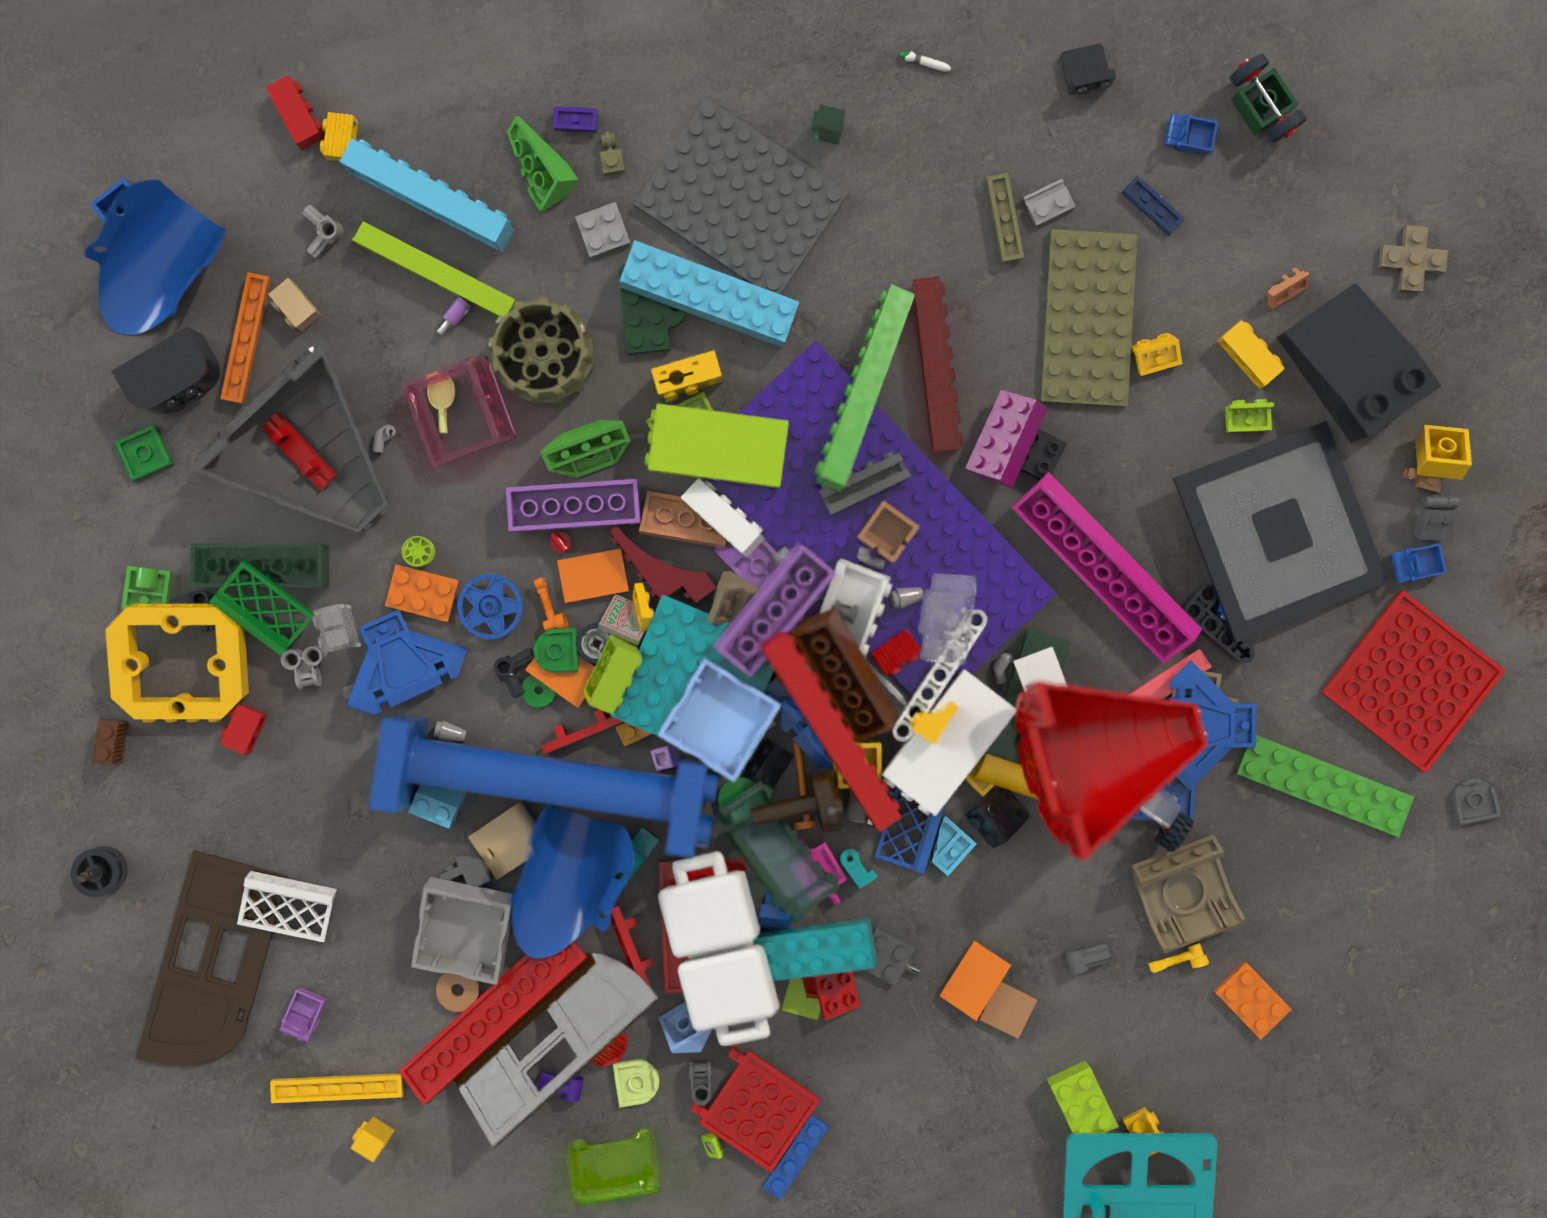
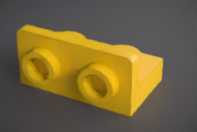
M1165 333L1159 335L1156 339L1140 340L1137 344L1131 346V351L1135 353L1138 374L1140 376L1183 364L1179 339L1172 334Z
M1146 1107L1122 1118L1129 1133H1164L1163 1131L1159 1132L1156 1126L1159 1124V1121L1154 1112L1149 1113ZM1153 1151V1152H1151V1153L1149 1154L1148 1157H1150V1156H1152V1155H1154V1154H1156V1153H1158V1152H1157V1151Z

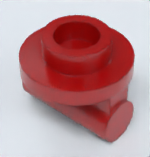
M555 531L549 536L550 547L554 552L562 554L570 549L572 541L568 534Z

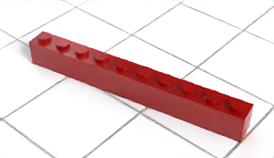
M780 631L759 645L760 649L872 825L881 832L901 818L898 812L901 809L894 798L890 799L887 795L888 787L883 780L879 781L875 776L878 773L871 762L867 763L865 760L866 752L860 744L856 745L853 741L855 735L849 726L845 727L841 722L844 718L837 708H832L829 703L832 699L825 689H820L818 685L820 680L816 673L808 670L806 657L802 652L798 654L794 646L797 643L790 633L786 635V633Z

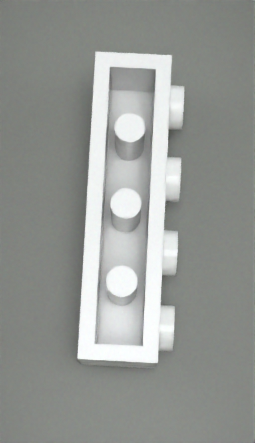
M698 478L681 498L730 544L748 558L765 540L761 534L763 530L755 522L751 524L745 520L747 516L739 508L734 510L729 506L732 502L723 494L719 497L714 492L716 488L709 481L704 483Z

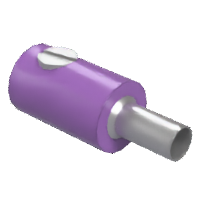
M458 296L443 315L445 321L437 332L443 336L451 325L456 327L472 306Z

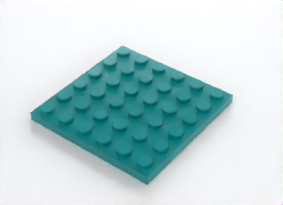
M662 595L639 649L642 658L641 665L638 670L633 672L632 683L629 689H625L622 695L623 701L621 706L615 709L611 716L659 736L658 733L674 707L683 698L688 684L704 658L762 693L765 692L774 669L766 658L751 677L748 676L712 646L731 623L711 624L707 620L708 613Z

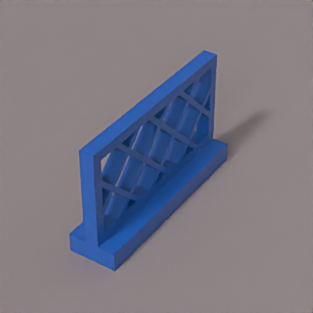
M896 786L893 798L897 803L904 800L909 812L901 815V818L911 813L916 825L905 830L900 819H898L897 822L903 832L893 838L888 831L889 826L882 831L875 858L924 874L946 803L936 816L930 813L927 820L919 823L913 813L919 808L916 807L912 810L906 798L902 795V798L897 800L898 794L902 790ZM923 824H925L924 831L921 828ZM918 827L922 837L920 841L913 844L907 832ZM886 834L889 837V840L885 841ZM905 835L910 846L899 851L894 839ZM891 841L897 853L890 857L881 854L883 845ZM919 844L918 851H916L914 846ZM912 848L916 856L914 864L905 862L901 853ZM898 855L900 860L895 859L893 857Z

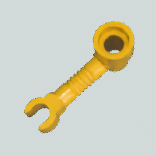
M1200 942L1188 945L1189 951L1153 961L1148 963L1151 972L1156 973L1190 960L1192 968L1208 965L1209 961L1207 955L1203 953Z

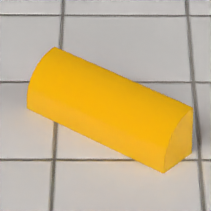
M987 753L979 759L973 778L1038 800L1035 794H1030L1021 765Z

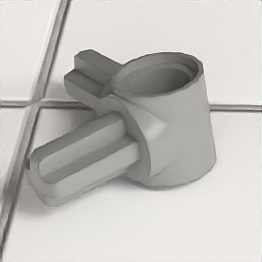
M308 205L304 209L303 215L316 225L318 236L307 248V251L311 256L317 258L328 244L332 245L335 240H339L342 237L343 227L329 215L324 216L312 205ZM332 224L334 232L329 236L327 228Z

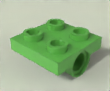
M127 566L121 609H125L133 604H169L173 572Z

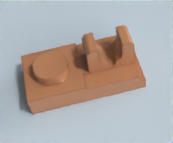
M1297 268L1292 269V278L1284 274L1282 276V283L1274 285L1268 291V305L1275 309L1310 287V274L1304 271L1300 272Z

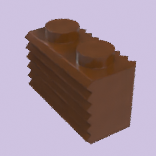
M108 718L98 720L92 763L108 766L123 763L122 759L124 757L122 755L125 754L123 751L126 745L124 742L127 737L128 721Z

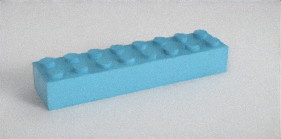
M351 138L339 161L351 175L503 253L514 232V228L510 224L511 221L507 219L506 214L499 210L493 212L482 201L476 200L473 202L468 199L469 196L458 189L454 192L449 189V185L441 180L435 182L424 171L418 169L416 172L410 169L411 166L400 159L398 162L391 159V155L381 149L378 152L371 148L372 145L360 139L358 142Z
M635 240L619 285L622 289L781 348L786 341L799 304L796 300Z

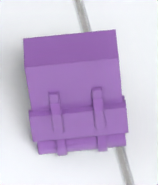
M297 988L287 1012L281 1020L282 1025L279 1031L287 1036L295 1037L299 1041L308 1043L318 1026L319 1017L327 998L304 988Z

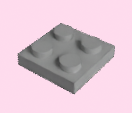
M616 202L575 216L590 259L631 245Z

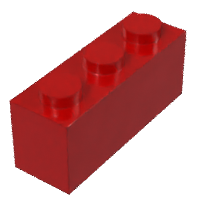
M287 75L266 86L295 144L301 150L325 139L321 133L323 126L318 118L314 119L311 112L314 109L309 100H304L301 93L304 90L298 80L293 81Z

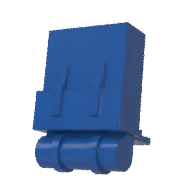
M1190 113L1171 115L1168 121V131L1165 136V146L1175 147V150L1192 151L1210 155L1214 147L1218 121L1194 117Z
M1440 543L1403 549L1399 552L1391 553V562L1394 566V576L1397 583L1410 582L1447 573Z
M772 892L766 894L765 904H761L758 915L760 929L778 931L791 928L792 907L787 906V896L785 894ZM779 898L782 901V906L770 905V900Z

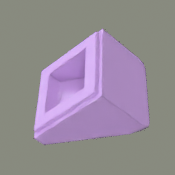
M673 744L650 751L656 771L675 767L681 762L678 748Z

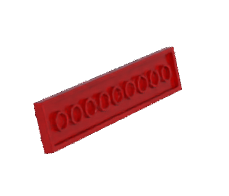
M575 940L564 950L553 956L538 959L526 954L500 978L497 985L493 984L399 1070V1073L423 1106L428 1105L589 958Z

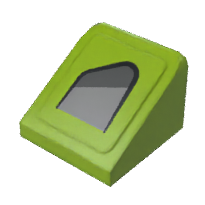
M712 1132L702 1135L701 1139L707 1155L716 1159L722 1158L723 1147L719 1137Z

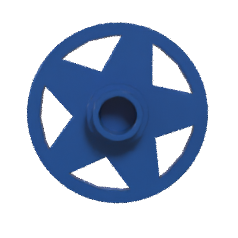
M485 574L475 577L464 586L458 599V615L463 626L473 635L483 639H497L506 636L516 628L523 613V600L518 588L509 579L496 574ZM492 579L485 591L471 587L481 580ZM504 583L513 590L517 600L504 597ZM464 597L473 605V609L466 618L463 611ZM517 612L514 622L505 630L504 616ZM486 622L493 635L483 634L473 629V627Z

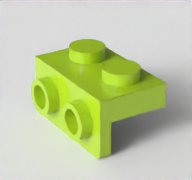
M1267 399L1254 400V403H1246L1245 400L1232 401V404L1225 407L1226 433L1271 431V408L1274 407V402L1267 403Z

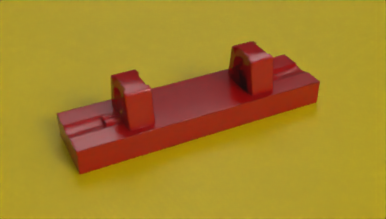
M280 412L274 413L262 427L271 437L272 442L286 453L298 466L299 471L304 476H307L320 491L325 490L335 479L337 474Z
M597 709L594 713L598 723L569 735L563 724L556 726L554 730L557 739L541 747L544 754L624 721L612 716L607 717L605 711Z
M613 905L610 913V922L627 965L650 986L644 970L654 966L653 962L648 957L642 960L639 959L628 931L637 926L635 917H630L624 920L619 906Z

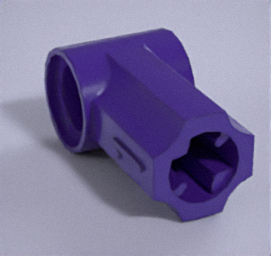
M542 1071L538 1086L539 1092L558 1074ZM575 1075L554 1095L561 1096L566 1101H580L584 1078Z

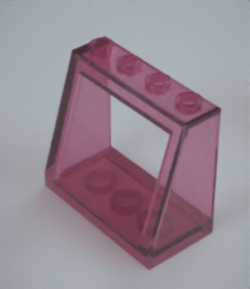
M487 356L467 358L401 384L403 396L408 401L411 409V417L416 422L419 430V439L425 446L426 457L432 467L440 466L517 439ZM466 373L490 439L447 454L423 388Z

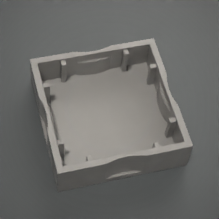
M430 877L423 888L419 914L420 928L415 939L411 967L437 973L456 974L466 979L497 985L503 973L512 921V902L508 905L512 894Z

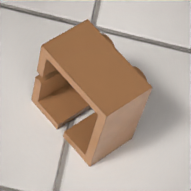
M883 501L856 539L872 550L875 547L878 548L876 553L893 564L906 547L901 543L907 544L920 526Z

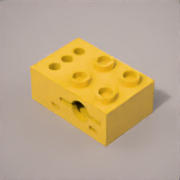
M715 351L651 369L658 395L661 401L666 400V402L679 399V395L686 394L687 396L698 394L699 389L723 383Z

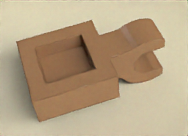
M1414 468L1404 469L1402 476L1403 478L1417 481L1415 488L1432 493L1440 492L1443 478L1418 475L1417 469Z

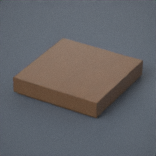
M1001 981L980 1014L979 1020L1019 1039L1037 1002V998Z

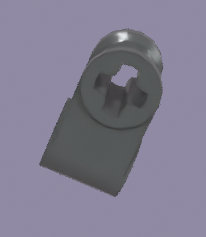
M708 1060L707 1063L695 1064L691 1061L689 1062V1078L692 1100L697 1105H706L710 1101L712 1094L711 1060ZM702 1088L707 1091L708 1095L702 1098L696 1094V1091Z

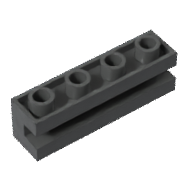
M893 451L881 457L882 461L876 464L871 461L861 466L862 471L855 474L853 471H850L846 485L841 492L822 485V490L819 491V494L829 515L832 516L909 479L911 475L902 462L903 459L900 452L895 455Z

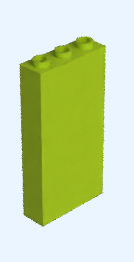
M657 404L656 409H652L651 422H654L653 431H649L648 444H651L650 453H646L645 466H648L649 472L780 489L789 421Z

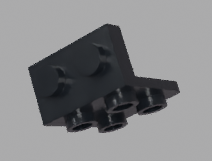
M1094 44L1061 53L1060 58L1069 95H1081L1095 89L1104 90L1109 88L1116 78L1115 70H1108L1102 44Z
M998 787L980 806L970 810L965 815L970 824L984 837L985 842L992 848L1007 843L1030 818L1029 812L1012 792L1002 787Z

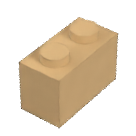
M289 278L268 294L273 300L270 302L271 305L279 313L282 311L286 315L284 320L292 329L296 327L303 331L321 316L320 312L295 282Z

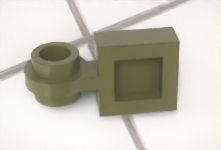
M607 131L601 135L603 148L608 147V151L600 152L603 174L610 175L625 172L622 150H613L612 147L616 146L615 134Z

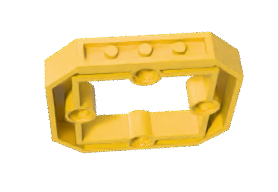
M133 604L126 607L105 629L111 699L133 719H142L143 722H155L156 719H164V722H176L178 719H186V722H198L200 719H208V722H219L249 693L245 629L212 604ZM172 616L178 619V625L172 622ZM136 625H161L165 632L171 634L179 632L188 625H215L217 654L209 659L207 667L212 675L219 677L220 697H192L187 693H181L176 697H141L140 673L148 668L149 658L144 652L138 651ZM132 659L137 662V668L132 665ZM218 659L224 661L225 668H222L219 665ZM178 702L184 705V710L178 707Z

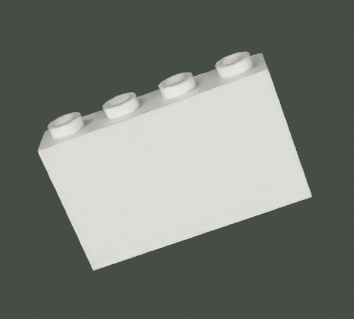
M840 559L820 613L834 608L836 600L850 606L857 605L858 611L854 624L846 620L843 621L866 658L870 645H867L868 638H873L877 629V625L874 624L877 616L881 617L885 607L884 604H881L883 597H888L892 588V584L889 583L891 577Z

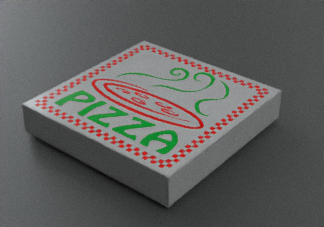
M615 594L598 625V629L638 646L645 631H640L634 602Z

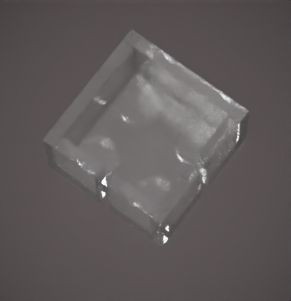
M337 604L314 610L313 623L315 628L320 630L321 634L318 637V643L321 650H324V653H337L361 647L351 605Z

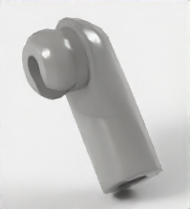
M385 425L374 433L372 452L383 453L384 442L393 438L396 434V429L392 425Z

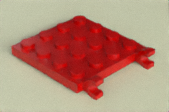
M731 1045L727 1051V1056L739 1064L708 1108L705 1105H697L693 1101L690 1111L702 1117L699 1121L700 1125L769 1172H772L820 1102V1097L748 1049L744 1054L736 1046Z

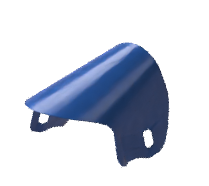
M160 180L139 181L121 190L110 207L100 234L93 243L88 245L84 252L86 258L97 261L100 264L98 289L100 311L107 325L119 334H140L160 324L169 315H172V318L180 300L197 274L203 270L201 268H206L213 260L226 233V228L218 226L179 198ZM117 206L124 209V217L116 214ZM104 247L108 250L98 252L93 248Z
M548 804L533 828L529 839V845L532 847L531 852L528 847L527 860L519 885L508 902V905L512 902V926L518 946L528 956L538 959L556 955L564 950L590 925H595L602 932L606 931L610 924L612 907L634 866L633 844L623 825L600 821ZM617 872L625 874L621 880H617L613 876ZM598 910L603 912L606 920L599 916Z

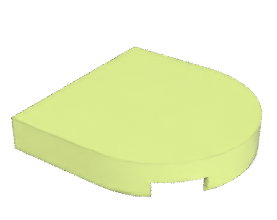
M633 1059L613 1064L619 1108L647 1103L657 1093L660 1083L659 1074L650 1062L643 1059Z

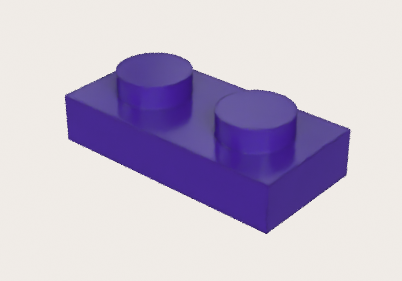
M554 106V130L597 133V108Z

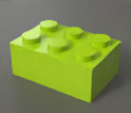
M612 634L610 635L583 690L589 705L613 714L615 709L621 706L623 701L622 695L625 689H629L632 683L633 672L639 669L642 662L641 654L635 644Z
M1082 1061L1047 1078V1082L1072 1134L1107 1133L1119 1127L1086 1061Z

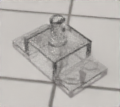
M933 573L931 588L924 592L918 632L923 636L920 655L922 661L965 664L978 579L976 576Z

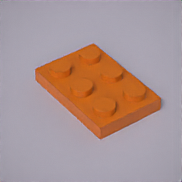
M396 564L385 606L449 622L460 580Z
M1245 961L1213 990L1260 1040L1292 1010Z

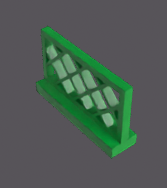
M245 560L241 562L220 590L209 601L280 656H282L316 615ZM243 568L251 573L252 581H241L240 571ZM257 584L268 586L270 594L259 595ZM242 585H253L255 595L244 596ZM228 586H237L239 596L232 597L225 590ZM271 598L273 609H262L260 599ZM275 598L285 599L288 608L277 609ZM255 599L257 610H249L245 605V600ZM300 611L307 616V619L304 622H295L293 612ZM289 612L290 622L280 623L278 613ZM273 613L275 623L268 624L265 622L263 614ZM280 627H291L292 637L288 639L282 635Z

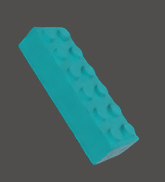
M870 918L759 933L753 940V945H761L765 950L773 981L874 968L878 962Z

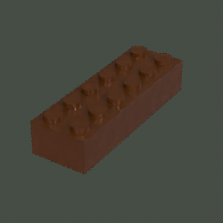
M832 608L798 621L791 636L797 643L799 650L806 657L811 670L818 676L821 687L830 695L832 699L830 702L833 707L837 708L844 718L842 722L845 727L849 726L854 733V742L893 730L899 715L837 609Z

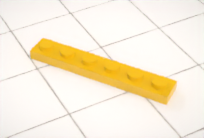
M400 1073L272 1079L270 1081L271 1103L398 1098L404 1095L403 1077Z

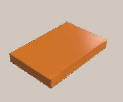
M621 548L557 560L565 603L629 591Z
M578 655L579 672L551 673L542 669L534 657L525 671L579 708L586 699L583 690L595 666Z
M974 940L941 992L940 997L977 1021L1011 967V964Z

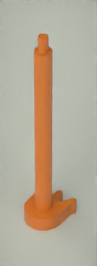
M794 741V754L801 796L807 794L802 750ZM810 814L803 815V821L794 822V828L797 830L817 827L816 820H811Z

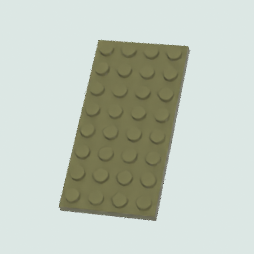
M1051 229L1040 402L1110 407L1128 406L1138 234Z

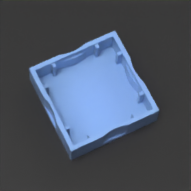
M704 658L688 684L686 693L677 706L674 707L658 735L681 750L698 757L707 766L735 782L782 704Z

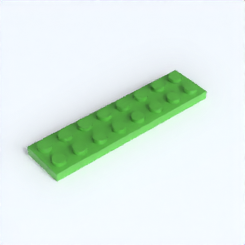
M1256 735V747L1244 748L1235 774L1396 837L1400 836L1414 797L1258 735Z

